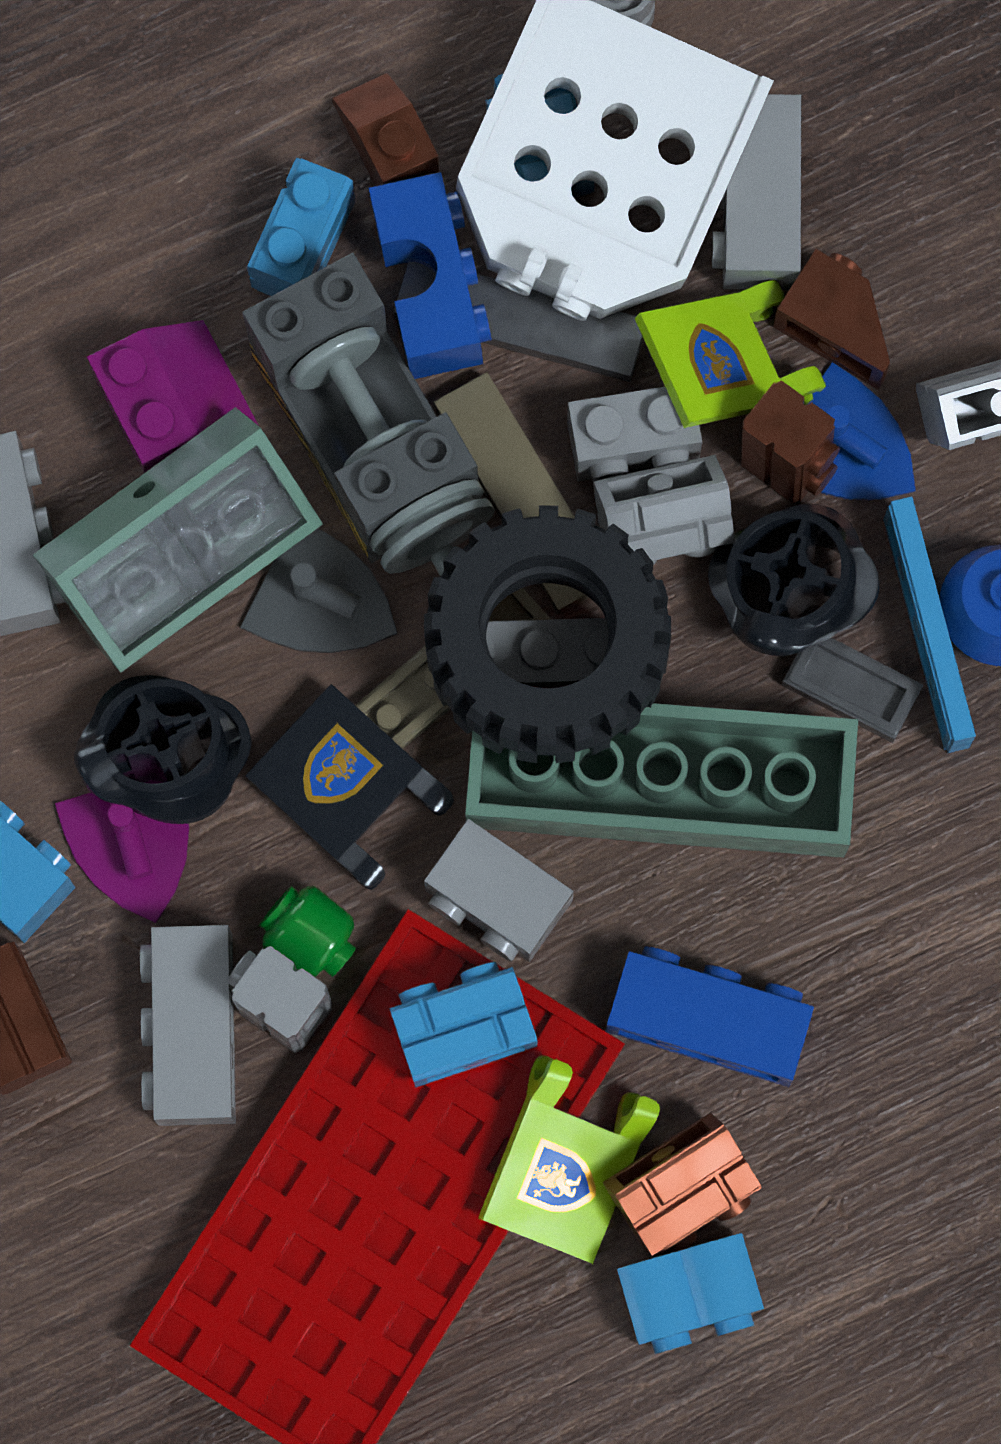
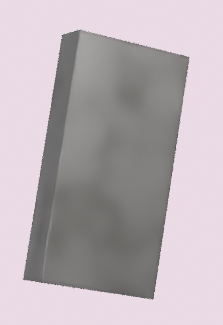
M833 638L798 652L782 683L783 687L843 718L858 719L859 726L891 743L897 737L923 687L919 682Z

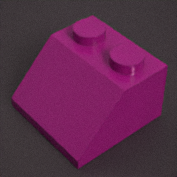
M204 320L142 329L87 356L94 378L144 473L235 407L258 425Z

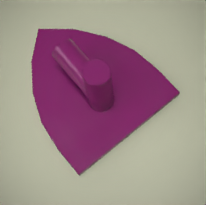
M152 780L144 783L157 784L162 782ZM91 792L55 803L62 830L77 864L96 888L123 909L157 923L176 893L187 861L189 823L170 824L159 822L137 814L131 808L124 805L104 801Z

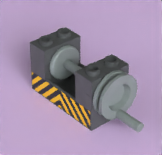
M353 252L242 312L252 357L370 563L372 564L381 559L380 564L384 571L393 574L404 572L432 561L441 577L444 572L443 560L454 546H458L467 540L470 531L483 522L487 523L492 518L495 509L487 498L481 499L484 490L478 482V466L447 412L438 417L435 415L389 336L384 304Z

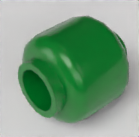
M292 886L289 887L259 924L266 931L262 941L264 949L269 946L273 947L293 961L297 971L302 968L314 977L323 970L333 977L356 950V947L348 941L354 930L353 917L316 886H307L299 892Z

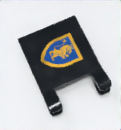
M332 684L328 686L245 775L369 890L375 889L383 881L386 874L382 866L357 845L356 842L394 801L408 788L437 816L445 814L454 803L452 793L440 781L416 762Z

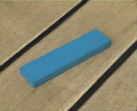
M913 497L894 500L890 502L883 521L943 748L948 753L968 749L976 734Z

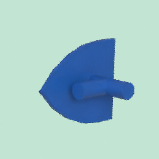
M832 362L822 376L826 387L821 392L812 393L813 399L808 403L815 404L835 419L833 443L840 447L833 461L838 468L821 493L843 499L881 500L915 492L911 454L899 424L877 395L857 378Z

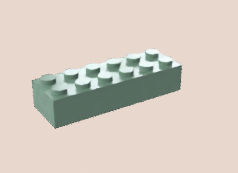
M653 703L651 708L646 707L642 711L639 724L626 736L619 732L611 738L609 748L594 755L589 748L575 752V761L556 763L555 755H538L537 763L518 760V752L503 748L501 753L498 754L483 746L482 737L472 731L465 812L466 821L470 819L481 828L487 830L844 858L851 840L858 719Z

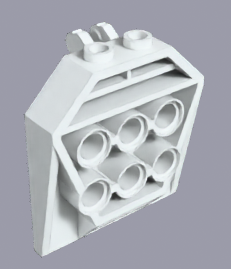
M536 0L461 168L456 184V190L458 191L486 267L498 273L495 281L501 286L521 295L529 296L531 290L534 289L554 298L553 308L581 321H586L589 314L602 319L681 289L688 277L774 80L756 75L591 0ZM552 89H567L576 98L578 106L570 113H555L545 103L544 96ZM613 113L623 114L633 124V135L620 140L611 138L602 128V118ZM665 139H678L688 147L690 160L684 164H670L659 154L658 144ZM525 155L538 156L546 164L548 174L540 181H526L517 174L514 163ZM578 181H594L603 190L604 201L594 207L582 206L572 196L571 187ZM639 205L650 206L656 210L660 217V228L648 233L638 231L630 223L628 211Z

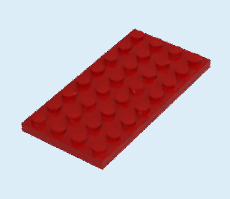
M408 909L130 1346L282 1444H377L509 1233V1230L481 1220L478 1217L525 1102L530 1072L535 1060L539 1056H548L572 1067L573 1074L570 1083L553 1108L580 1119L623 1050L625 1043L516 976L536 1033L537 1047L415 1088L389 1008L401 1005L399 994L406 990L428 983H435L438 992L463 984L460 977L462 972L493 961ZM497 964L499 971L505 970Z

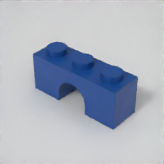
M441 172L370 187L369 193L385 267L416 262L427 266L436 275L432 285L422 294L394 301L407 365L414 379L483 364L481 343L491 341L492 338L484 304L472 306L468 286L478 284L471 247L460 250L458 247L455 230L465 228L458 191L446 193Z

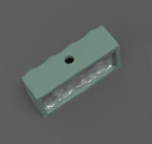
M235 407L42 547L33 556L97 648L121 673L315 531L323 523L263 430Z

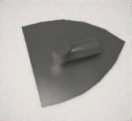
M320 529L310 533L273 561L240 627L268 642L296 651L336 653L361 649L397 635L388 599L372 571L348 546Z

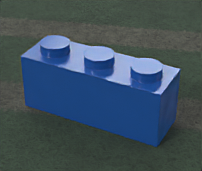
M645 946L642 955L631 951L628 952L607 1022V1033L789 1087L791 1085L814 1010V1006L801 1003L803 993L773 983H767L764 991L740 984L742 975L714 965H705L703 973L678 966L680 962L678 955L654 947Z

